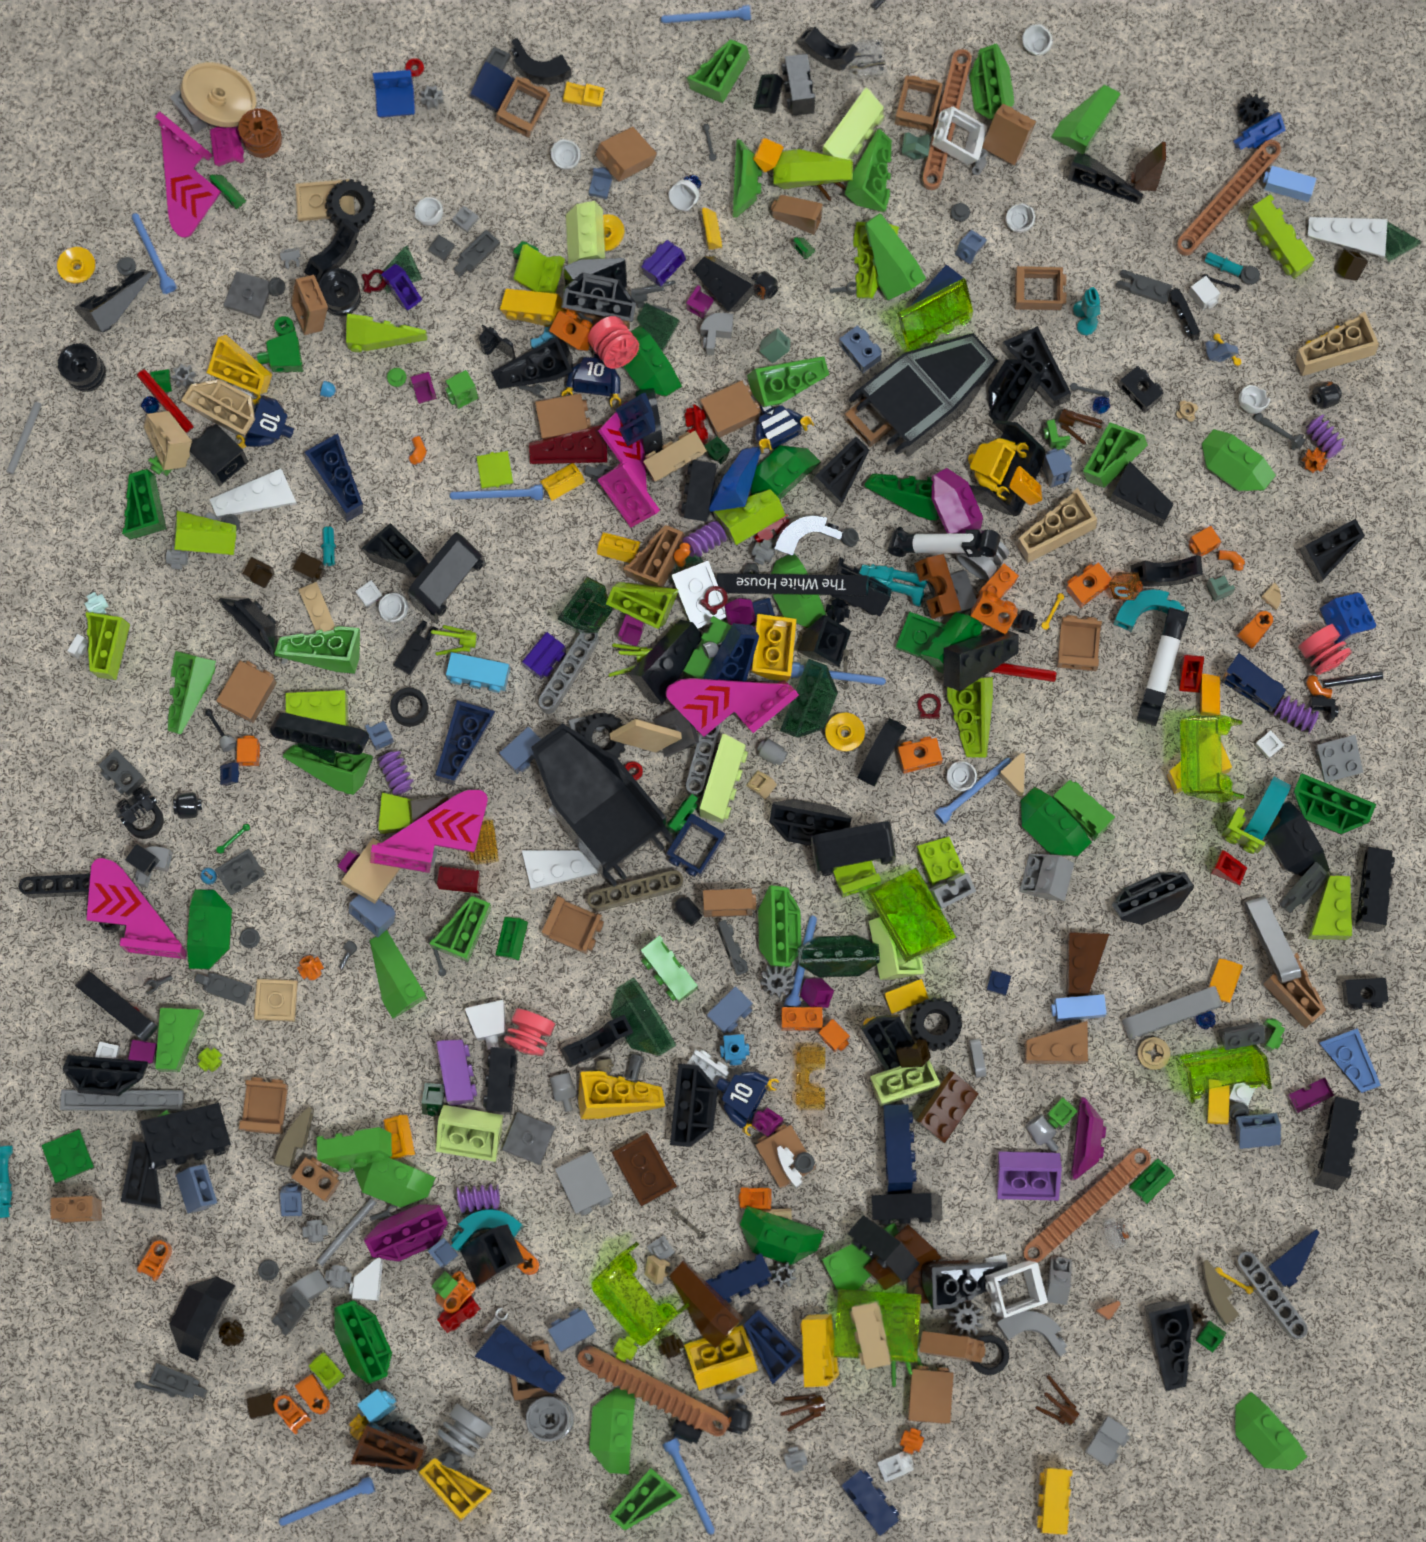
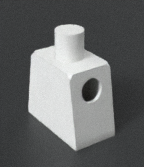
M500 1000L465 1008L477 1040H486L488 1050H491V1047L500 1048L498 1037L506 1035L504 1001Z

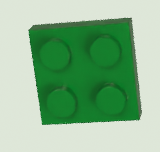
M909 612L895 649L926 660L921 655L922 651L928 650L932 645L931 641L934 637L938 638L941 635L945 624Z
M693 794L685 798L666 825L670 834L674 831L676 833L680 831L686 823L684 818L692 814L698 806L695 803L698 798Z
M80 1129L41 1145L56 1184L95 1168Z

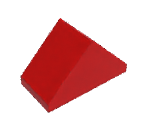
M1183 656L1180 663L1179 691L1199 693L1204 656Z
M1222 850L1218 855L1211 874L1240 886L1247 867L1227 851Z

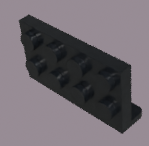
M219 1103L145 1119L139 1122L150 1161L148 1164L150 1169H164L168 1164L173 1163L181 1165L190 1159L198 1161L205 1159L207 1155L211 1154L220 1156L225 1154L226 1150L231 1146Z

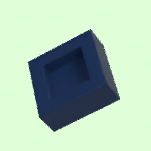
M770 598L752 602L755 619H757V614L775 616Z
M231 762L221 765L220 785L229 786L238 783L239 763Z
M992 970L986 991L1006 996L1011 976Z

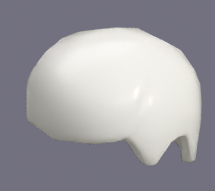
M1040 24L1031 25L1022 36L1024 47L1035 56L1044 55L1053 44L1051 33Z
M561 139L554 143L551 149V158L558 167L571 169L578 164L581 158L580 149L573 141Z
M680 180L669 190V200L678 210L688 211L699 200V190L689 180Z
M426 197L420 200L414 207V217L425 226L437 224L443 216L441 202L433 197Z
M1023 203L1012 206L1007 211V225L1012 231L1017 233L1030 230L1035 222V213L1032 207Z
M1253 385L1243 388L1239 395L1240 406L1247 413L1251 414L1262 412L1270 402V398L1266 397V390Z
M389 593L380 600L378 609L384 620L394 623L401 621L407 615L408 603L402 595Z
M958 761L949 767L946 778L953 789L966 791L971 789L976 783L977 773L972 764Z

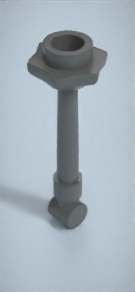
M1260 412L1253 417V420L1257 423L1261 422L1265 427L1267 426L1291 440V448L1293 450H1296V448L1300 450L1306 441L1303 438V434L1292 436L1270 422L1266 417L1264 418Z

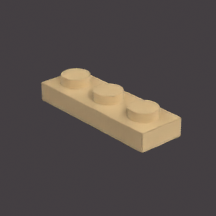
M317 582L298 589L315 630H323V632L334 630L335 624Z

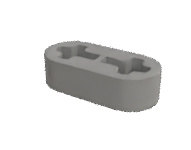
M980 1039L969 1040L975 1077H986Z

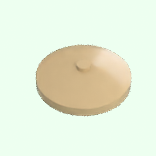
M214 62L199 63L192 66L185 73L181 82V95L184 103L194 115L209 124L219 127L239 126L242 116L256 107V95L252 85L241 73L229 66Z

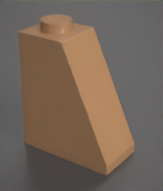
M780 194L778 200H774L771 206V211H773L772 218L815 235L822 220L823 204Z

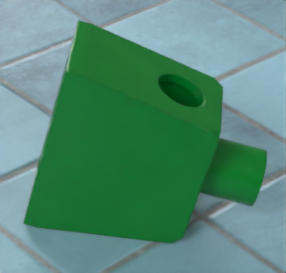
M296 331L266 341L267 352L257 353L258 362L260 364L270 363L273 373L304 372Z

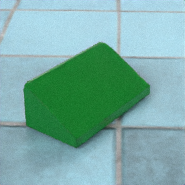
M211 174L209 176L212 185L221 191V195L235 210L247 201L223 175Z
M504 917L496 956L519 961L528 926L527 921L521 918Z
M1157 1158L1129 1188L1145 1204H1148L1175 1175L1168 1166Z

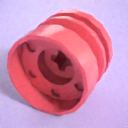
M609 316L600 320L593 326L588 335L590 346L598 354L606 367L611 369L625 366L636 356L639 350V342L621 318L617 316Z
M1333 624L1317 631L1298 647L1305 658L1316 657L1310 663V666L1315 667L1319 665L1314 671L1317 675L1335 669L1352 653L1350 648L1340 651L1346 646L1345 641L1335 644L1340 634Z
M516 1008L511 1021L519 1027L518 1029L508 1028L507 1032L515 1037L505 1036L503 1041L522 1053L543 1056L545 1051L537 1047V1045L547 1047L548 1044L541 1039V1035L551 1037L555 1023L533 1012Z

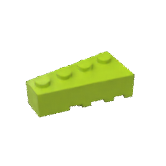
M1269 194L1252 206L1247 219V226L1252 232L1255 231L1261 244L1270 249L1273 259L1283 265L1284 272L1295 279L1312 267L1315 259L1302 239H1296L1295 229L1291 224H1286L1282 216L1284 214L1281 208L1276 209L1272 203L1274 198Z

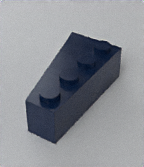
M338 433L305 451V462L345 521L348 522L362 514L363 503Z
M732 624L703 679L747 680L759 639V634L752 625Z
M457 700L436 771V781L451 785L455 784L494 718L496 711Z
M908 1104L884 1105L885 1159H887L886 1179H888L887 1195L912 1193L913 1182H917L916 1170H912V1163H915V1150H911V1143H914V1131H910V1124H913V1112H909Z
M762 1253L755 1256V1259L744 1261L734 1269L726 1270L717 1275L716 1278H710L706 1282L728 1303H731V1298L739 1295L741 1298L750 1294V1289L758 1286L760 1289L770 1284L768 1280L772 1279V1275Z
M502 1324L498 1326L474 1356L551 1394H554L567 1379Z

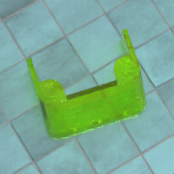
M1225 715L1187 716L1181 719V786L1186 795L1215 803L1244 799V794L1232 792L1233 782L1227 774L1222 773L1221 736L1227 735L1232 726L1242 725V720Z
M1256 1044L1230 1050L1220 1047L1176 1057V1065L1184 1095L1191 1104L1195 1103V1099L1201 1098L1206 1089L1244 1083L1249 1085L1250 1088H1258L1262 1086L1261 1084H1264L1267 1089H1272L1268 1057Z
M635 1242L617 1255L592 1281L591 1287L595 1295L628 1335L636 1340L635 1343L639 1346H645L675 1321L690 1304L687 1302L678 1310L667 1302L658 1306L633 1275L637 1271V1263L630 1254L640 1245L638 1242Z

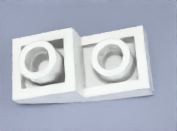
M779 1146L777 1154L780 1165L790 1183L797 1189L802 1184L800 1180L802 1176L795 1168L792 1170L789 1168L794 1163L792 1159L794 1155L787 1147L783 1149Z

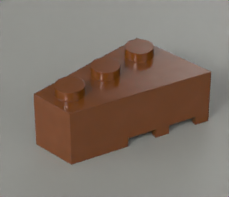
M1069 932L1067 935L1066 996H1088L1110 934Z
M908 1224L895 1236L920 1263L914 1271L922 1270V1265L942 1259L936 1249ZM875 1259L871 1260L864 1267L871 1278L884 1290L901 1282L888 1269L882 1268Z
M370 1422L365 1426L350 1465L417 1470L422 1463L428 1446Z

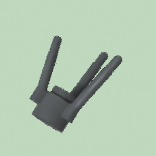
M665 282L661 287L655 284L632 288L631 298L636 302L637 308H648L670 313L671 309L645 304L644 301H648V293L664 291V287L674 285L676 282Z

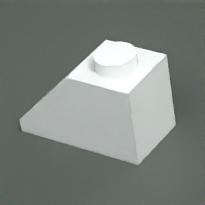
M376 1258L354 1277V1282H350L349 1294H352L353 1299L379 1301L383 1259Z

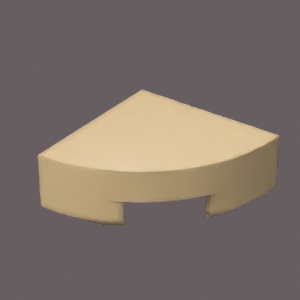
M1274 582L1261 599L1274 610H1277L1281 603V594L1279 587Z

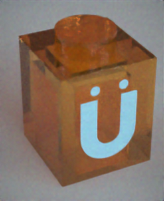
M1117 572L1109 582L1112 596L1115 600H1135L1143 590L1138 573Z

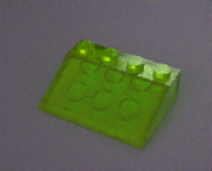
M963 278L896 314L894 335L904 352L919 349L926 342L932 343L939 335L943 333L945 335L949 334L959 324L963 326L971 321L973 307L966 279Z
M917 868L866 892L905 963L933 953L949 945L956 938Z
M838 1289L834 1357L860 1359L859 1353L862 1350L860 1344L856 1343L855 1332H857L856 1324L852 1323L850 1311H852V1307L855 1305L879 1301L891 1361L917 1363L921 1320L920 1294Z

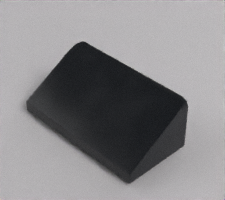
M778 74L761 75L753 107L754 110L776 114L783 85V79Z

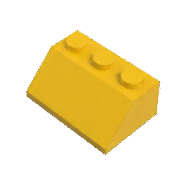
M757 614L755 631L759 634V639L753 656L752 673L769 680H785L787 682L790 679L796 619Z
M743 1325L735 1327L716 1349L705 1338L684 1344L699 1391L758 1371Z

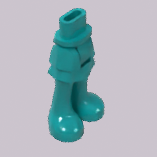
M1094 287L1087 289L1082 296V300L1073 306L1074 315L1084 318L1077 324L1078 333L1084 336L1090 335L1096 330L1098 326L1097 316L1101 314L1099 294Z
M862 565L860 574L867 575L869 578L872 576L891 588L893 592L910 596L913 605L921 606L924 589H926L928 581L920 582L917 573L900 571L887 565ZM899 579L914 583L917 586L901 584L898 582H894L893 580Z
M13 1146L0 1147V1218L10 1217L9 1208L12 1207L10 1203L13 1191H11L12 1184H10L9 1158L13 1154Z

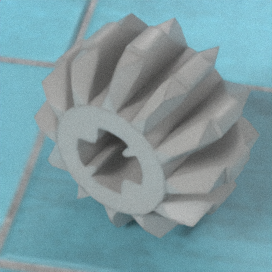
M768 965L766 967L767 971H763L761 974L763 979H761L760 984L765 985L763 988L764 992L770 990V996L777 993L779 998L782 992L788 995L789 989L794 987L792 982L795 981V976L791 975L792 970H785V966L781 968L774 966L772 968Z
M962 1302V1310L959 1306H956L954 1309L957 1313L949 1312V1315L955 1317V1319L948 1320V1323L956 1324L951 1329L952 1332L956 1331L957 1328L960 1329L958 1336H962L963 1331H965L966 1337H970V1329L976 1335L978 1331L974 1326L982 1328L983 1325L978 1323L977 1320H982L984 1317L982 1315L976 1316L980 1312V1308L972 1311L973 1303H970L968 1309H966V1303ZM961 1315H969L971 1317L969 1320L971 1324H962L961 1320L963 1318H961Z

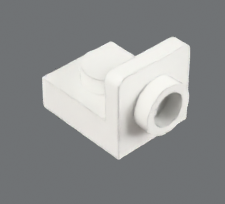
M904 1451L877 1463L885 1482L914 1470L911 1456Z

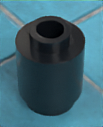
M682 896L674 903V912L685 924H689L691 927L703 917L700 913L701 910L689 897L684 899Z
M677 1419L671 1431L675 1432L674 1437L690 1444L692 1442L697 1444L703 1432L700 1428L695 1429L692 1424L687 1425L685 1420L679 1421Z

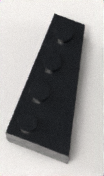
M679 620L629 673L649 702L663 705L667 698V687L678 680L694 650L702 640V634L693 622Z
M996 630L945 647L944 685L957 691H962L1018 654L1019 634L1007 631L1004 634Z
M1337 1096L1332 1101L1326 1130L1329 1133L1325 1134L1322 1144L1325 1152H1322L1317 1167L1321 1169V1172L1317 1178L1315 1177L1314 1185L1338 1191L1346 1178H1350L1352 1166H1349V1163L1355 1154V1148L1352 1147L1353 1140L1356 1141L1358 1136L1356 1122L1360 1121L1362 1110H1359L1360 1102Z

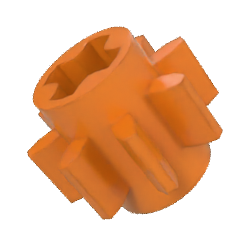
M1318 448L1314 451L1308 449L1306 456L1302 459L1305 462L1304 469H1308L1312 473L1316 470L1322 472L1324 465L1328 462L1325 459V452L1318 450Z
M312 955L302 958L299 962L300 966L297 967L303 979L308 978L310 981L319 978L322 974L321 970L324 969L319 957L313 958Z
M911 1428L910 1431L904 1430L899 1444L904 1446V1452L913 1454L914 1451L920 1452L925 1438L920 1436V1430Z

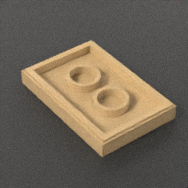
M342 180L296 184L298 221L330 219V216L326 215V198L331 189L337 183H341ZM342 197L340 199L342 210L347 214L355 215L354 197Z
M634 719L610 733V740L655 753L682 739L681 732L638 719Z
M372 838L344 876L341 884L376 904L401 868L370 863L372 844L377 845V843H381Z

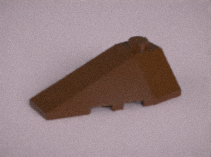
M1161 142L1135 166L1134 172L1130 173V184H1133V187L1138 191H1157L1166 162V142Z
M683 1260L669 1277L700 1334L716 1349L744 1317Z

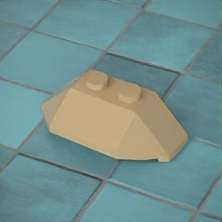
M220 379L200 384H191L181 400L203 417L234 434L245 436L255 421L252 397Z

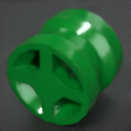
M282 316L275 321L274 327L278 336L295 331L293 321L289 317Z

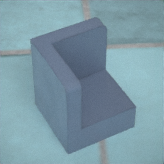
M384 721L372 727L365 725L376 750L394 743L393 737Z
M445 1238L428 1250L442 1269L459 1256Z

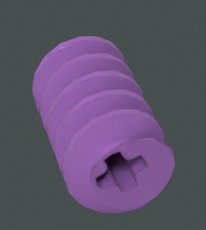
M1324 414L1308 424L1306 433L1308 435L1313 434L1311 439L1313 441L1318 440L1316 445L1318 447L1323 446L1321 451H1328L1326 457L1332 458L1346 445H1341L1344 438L1336 439L1339 432L1331 433L1334 426L1327 428L1329 420L1322 422Z
M717 521L709 522L701 529L696 530L695 533H691L683 538V543L690 545L689 550L691 552L689 556L694 557V554L697 557H701L702 552L708 553V548L713 550L715 548L714 545L719 546L721 542L727 541L725 531Z
M1288 695L1281 700L1273 716L1281 713L1280 720L1287 716L1288 724L1294 720V727L1296 728L1301 724V731L1309 728V735L1318 719L1319 711L1311 714V707L1304 710L1305 704L1302 703L1297 706V699L1290 703V696Z
M400 751L389 752L377 760L380 761L379 766L383 768V774L387 775L385 779L387 782H390L388 786L390 789H393L392 795L395 796L411 790L412 787L410 785L414 782L413 779L407 780V777L411 775L410 772H403L408 767L407 765H400L404 761V758H397L401 754Z
M489 1184L487 1191L483 1185H481L480 1191H477L476 1187L473 1186L471 1192L465 1186L462 1193L459 1187H457V1202L461 1212L465 1213L467 1207L470 1212H473L475 1206L478 1211H481L483 1205L486 1210H490L491 1205H493L494 1210H498L500 1204L499 1185L497 1184L496 1190H494L492 1185Z

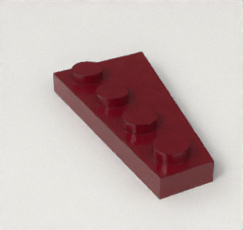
M603 425L529 443L530 464L608 463L607 443L598 431Z

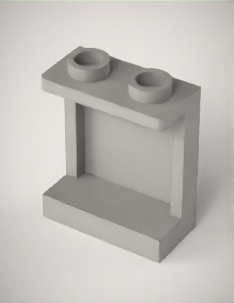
M592 1151L555 1168L576 1215L581 1214V1216H585L593 1211V1207L597 1205L603 1207L611 1203L610 1199L613 1198V1195Z

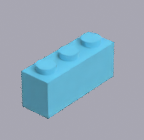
M451 652L446 677L452 684L461 685L462 683H467L472 688L480 689L482 686L489 688L488 690L491 692L500 693V690H506L510 666L507 663Z
M377 1389L361 1401L358 1407L369 1422L378 1423L397 1408L394 1405L397 1401L390 1392Z

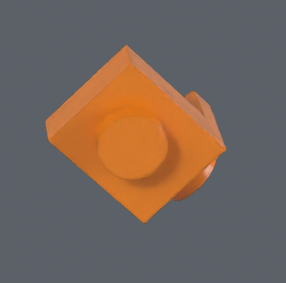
M741 1187L738 1197L740 1208L745 1209L747 1205L759 1210L771 1209L772 1189Z

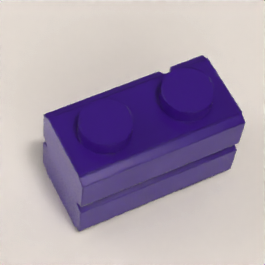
M666 240L663 244L657 246L655 253L650 258L644 260L641 268L648 279L661 287L686 261V257L679 247Z
M395 264L381 274L399 305L407 311L423 300L405 270L399 265Z
M546 632L524 658L522 665L542 680L544 676L547 678L554 669L552 666L556 661L561 662L566 655V648L564 644Z

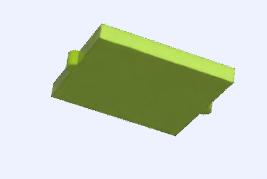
M508 451L491 452L490 454L476 456L482 489L490 487L499 488L502 485L514 484Z

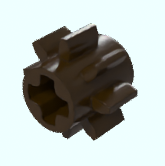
M1196 1303L1192 1305L1191 1314L1195 1311V1315H1199V1318L1195 1322L1193 1320V1330L1196 1329V1324L1203 1327L1204 1323L1202 1320L1208 1318L1202 1312L1205 1308H1197Z
M236 1320L233 1323L230 1321L225 1322L219 1329V1338L222 1339L221 1343L227 1347L239 1345L245 1336V1330L241 1328L242 1324Z
M675 1334L660 1339L662 1345H659L658 1348L661 1356L666 1355V1358L670 1359L682 1354L680 1349L684 1348L681 1338L676 1339Z

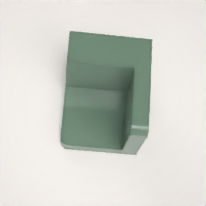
M909 132L905 133L902 154L913 160L928 157L931 136L927 134L917 137Z
M777 328L761 340L760 352L769 361L774 363L790 351L791 340Z
M1225 575L1215 580L1212 577L1206 584L1214 602L1232 595L1235 590L1234 585H1229Z

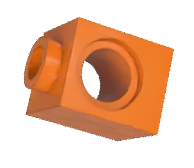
M1209 526L1191 536L1188 546L1193 555L1196 554L1202 557L1218 548L1221 540L1213 527Z
M254 736L237 738V763H239V766H259V740Z
M834 1019L818 1032V1036L834 1052L838 1049L842 1051L849 1045L847 1040L850 1038V1035Z

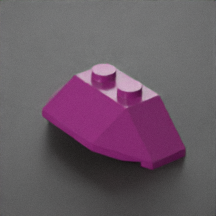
M948 468L932 475V501L946 533L965 534L966 530L981 529L983 515L968 481Z
M1084 1097L1079 1099L1071 1181H1075L1096 1165L1099 1159H1103L1104 1147L1101 1146L1102 1138L1105 1139L1106 1126H1103V1119Z
M418 1204L382 1220L364 1238V1242L373 1258L399 1262L437 1244L448 1225V1221L440 1205Z

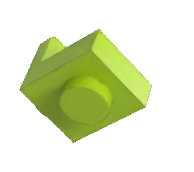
M325 1353L314 1358L313 1362L308 1366L328 1390L345 1377L332 1359Z

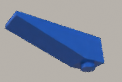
M759 446L742 449L715 490L709 506L710 512L745 507L761 453Z

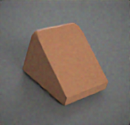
M1116 1301L1095 1312L1105 1320H1110L1121 1305V1302Z

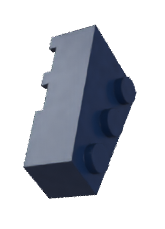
M1240 653L1237 654L1221 679L1222 683L1269 713L1274 710L1286 691L1280 682L1272 679Z
M759 1309L744 1324L773 1385L803 1356V1352L762 1309Z
M860 1469L840 1486L875 1532L881 1536L900 1521L897 1517L900 1514L893 1505L888 1506L884 1500L887 1498L880 1488L876 1489L871 1482L874 1480L867 1471L863 1472Z

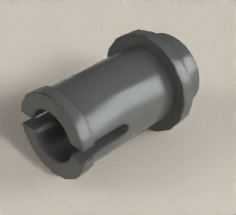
M632 1054L631 1058L629 1057L628 1059L630 1063L625 1078L638 1081L641 1065L644 1061L642 1056Z

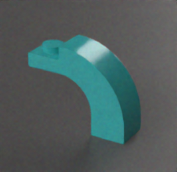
M1145 590L1134 594L1125 601L1113 625L1132 632L1137 618L1146 611L1157 610L1167 614L1170 607L1184 611L1185 607L1181 606L1182 604L1176 600H1167L1169 592Z
M1274 776L1244 832L1263 840L1292 785Z
M481 1210L470 1214L458 1224L464 1231L456 1233L451 1240L453 1242L451 1246L460 1252L477 1232L508 1224L513 1237H515L524 1226L513 1216L505 1212Z

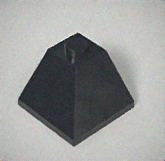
M822 615L803 633L797 651L810 659L840 667L851 630L830 617Z

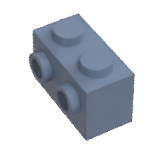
M857 325L839 339V346L858 369L865 373L881 361L882 350L876 343L873 344L867 331L865 329L861 330Z
M1053 449L1045 455L1042 469L1050 488L1069 481L1072 472L1070 466L1072 461L1064 449Z
M528 726L499 753L500 757L516 774L520 771L524 772L529 768L530 762L534 759L531 746L541 739Z
M358 895L349 903L348 913L376 937H379L395 921L396 913L390 905L384 904L380 898L374 904Z
M735 986L707 1014V1018L723 1034L727 1031L731 1033L738 1026L736 1022L741 1017L745 1019L753 1011L751 1009L753 1003Z
M1277 1113L1236 1117V1139L1239 1148L1250 1149L1281 1145V1124Z
M206 1164L189 1167L176 1174L187 1214L203 1211L217 1204Z
M577 1308L569 1313L570 1317L562 1321L560 1318L550 1324L552 1328L548 1330L560 1352L567 1350L597 1332L585 1309L580 1310V1308Z

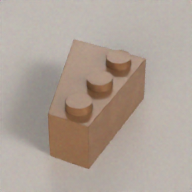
M665 525L649 541L646 548L642 552L639 551L636 558L623 568L626 577L645 585L664 587L676 563L674 552L680 549V544L683 543V538L685 537L684 533Z
M1296 953L1294 957L1301 971L1300 978L1280 983L1276 973H1274L1263 985L1306 1029L1326 1009L1315 987L1312 986L1308 978L1309 975L1299 960L1298 953Z
M1088 1021L1026 1040L1024 1043L1025 1064H1086L1088 1062Z

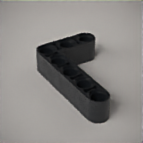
M90 874L24 877L20 880L18 887L20 892L28 898L89 895V889H86L85 885L90 881ZM70 881H74L73 888L70 890H66V884ZM53 882L54 887L50 891H46V885ZM30 883H33V889L29 892H26V886ZM99 922L101 928L107 933H115L120 928V925L113 924V926L108 928L106 923Z

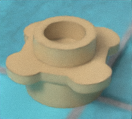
M1181 401L1179 403L1180 409L1177 411L1176 416L1179 419H1187L1189 422L1194 421V414L1198 410V406L1192 402Z

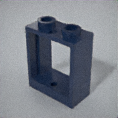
M690 814L666 853L667 858H669L668 862L676 867L680 865L686 868L685 872L692 877H696V875L701 877L726 838V833L696 815ZM691 827L716 840L700 868L675 855Z

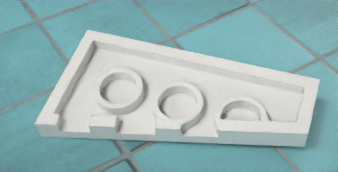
M1309 217L1308 238L1328 244L1340 245L1347 249L1359 250L1362 253H1370L1385 259L1387 219Z
M282 469L209 499L217 518H222L228 514L239 515L245 512H256L262 509L297 504Z
M522 850L531 890L599 873L581 850Z

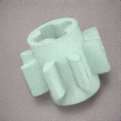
M95 592L87 596L88 601L84 603L90 613L106 614L105 608L109 607L104 596L102 594L97 596Z

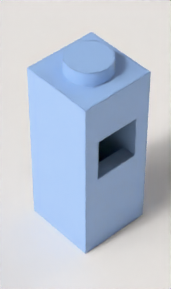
M1272 166L1270 172L1266 171L1263 183H1266L1264 190L1309 202L1316 182L1315 177Z
M1102 994L1057 998L1054 1004H1051L1052 1017L1056 1016V1022L1105 1017L1107 1015L1105 996Z

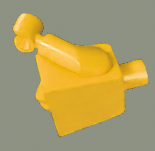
M997 438L989 443L979 445L976 454L971 453L968 457L970 469L975 472L974 477L979 485L988 487L992 492L995 491L1001 500H1006L1005 497L1001 496V493L1007 491L1010 494L1009 490L1004 486L998 487L997 485H1001L1015 451H1017L1019 457H1027L1025 452L1020 451L1022 449L1029 450L1027 444L1020 443L1015 445V442Z

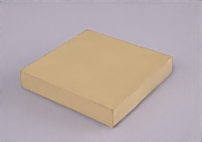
M257 979L254 1020L295 1022L298 981Z

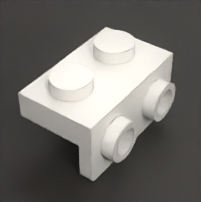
M695 1050L687 1064L699 1065L715 1085H717L720 1078L727 1079L729 1076V1072L726 1071L728 1069L727 1066L719 1061L715 1063L710 1060L711 1056L704 1050L700 1052Z

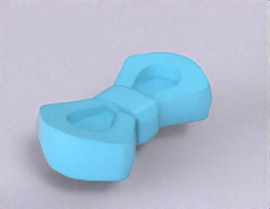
M545 327L544 334L540 335L539 338L531 339L532 349L557 337L549 331L551 327Z

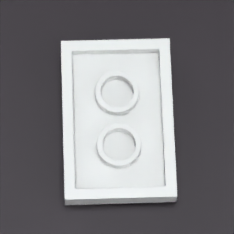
M708 561L671 575L676 589H679L678 595L689 622H693L697 628L710 624L712 616L718 619L727 617L725 606L717 610L716 615H712L709 610L699 604L710 587L718 586ZM718 591L710 592L708 604L712 607L720 605L723 601L721 593Z

